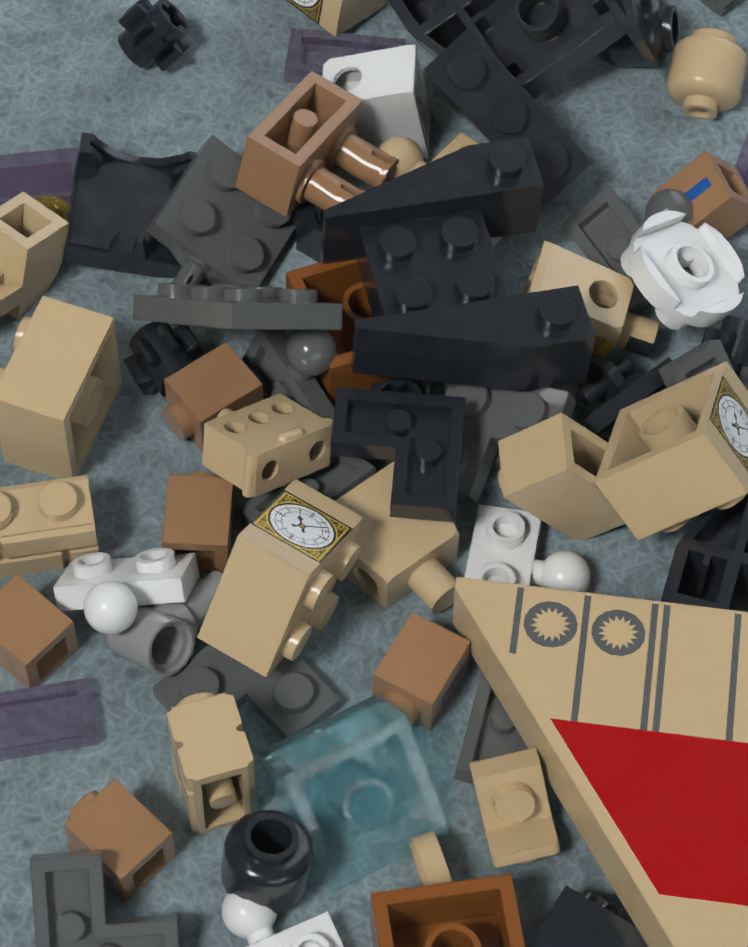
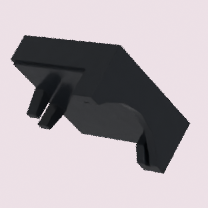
M82 132L74 166L67 221L69 222L62 262L157 278H175L182 265L178 263L170 249L147 233L146 229L197 152L189 151L165 158L137 157L115 150L99 140L94 134Z

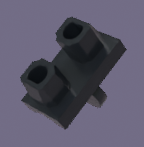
M596 355L592 357L586 378L587 384L577 391V396L586 406H589L598 398L605 404L586 417L580 425L606 442H609L621 409L667 389L658 369L671 362L670 357L666 358L630 386L627 385L625 379L635 372V367L629 358L623 357L613 364L604 356Z

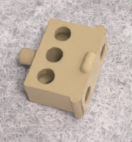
M281 393L236 411L225 408L221 410L216 419L204 424L202 465L240 488L243 496L248 498L257 497L278 487L288 485L294 479L298 480L329 466L333 419L322 418Z

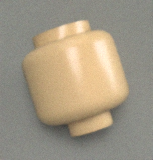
M702 28L693 31L691 36L678 41L673 49L666 83L669 97L675 103L683 106L682 112L692 118L712 120L717 117V112L732 110L739 103L742 96L748 64L745 51L737 44L736 38L725 31L712 28Z

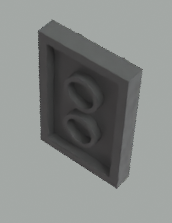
M158 283V295H134L133 320L231 330H342L343 304L317 302L318 290L283 289V287L249 286L246 284H212V286L187 283Z

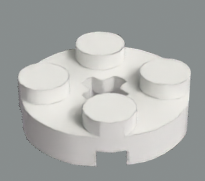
M662 211L649 217L632 236L629 247L621 255V266L625 273L633 279L642 295L655 307L658 319L668 328L679 331L683 330L687 325L695 327L714 326L723 321L742 300L744 292L739 294L738 283L745 277L742 263L730 243L715 228L704 222L697 229L688 223L681 222L687 214L678 211ZM688 267L693 275L686 272L683 268Z

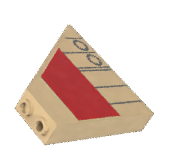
M456 577L453 625L461 637L471 641L470 653L528 749L536 747L543 774L647 946L748 947V612Z

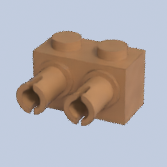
M310 71L247 136L235 188L287 217L299 203L303 204L308 201L325 210L366 191L359 189L330 172V170H335L339 167L374 188L390 181L386 177L392 166H396L399 159L395 156H390L356 135L357 129L355 125L362 99L317 73Z

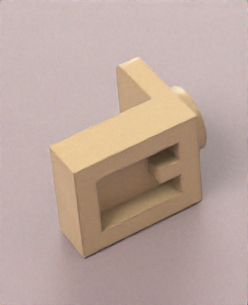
M536 747L469 763L493 866L504 867L517 863H529L538 858L555 855L560 852V845L551 815Z

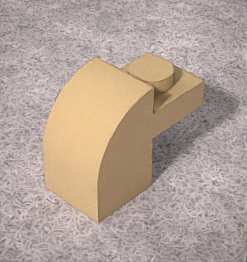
M21 192L0 206V317L8 313L16 320L47 292L54 281L63 260L69 222L25 192Z

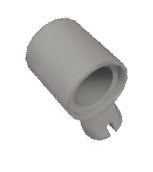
M213 571L198 581L186 602L154 604L152 606L138 605L136 618L129 628L121 633L107 634V643L112 652L160 676H171L178 673L187 664L192 655L198 629L203 624L223 573Z

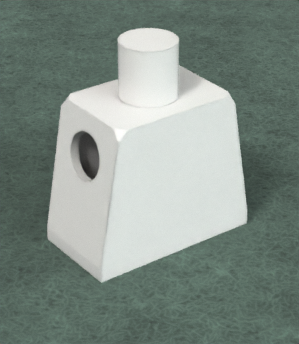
M416 44L331 58L323 64V78L362 99L355 125L358 137L379 148L385 140L391 137L405 136L414 140L419 145L424 159H429L431 110L423 75L421 74L422 70Z

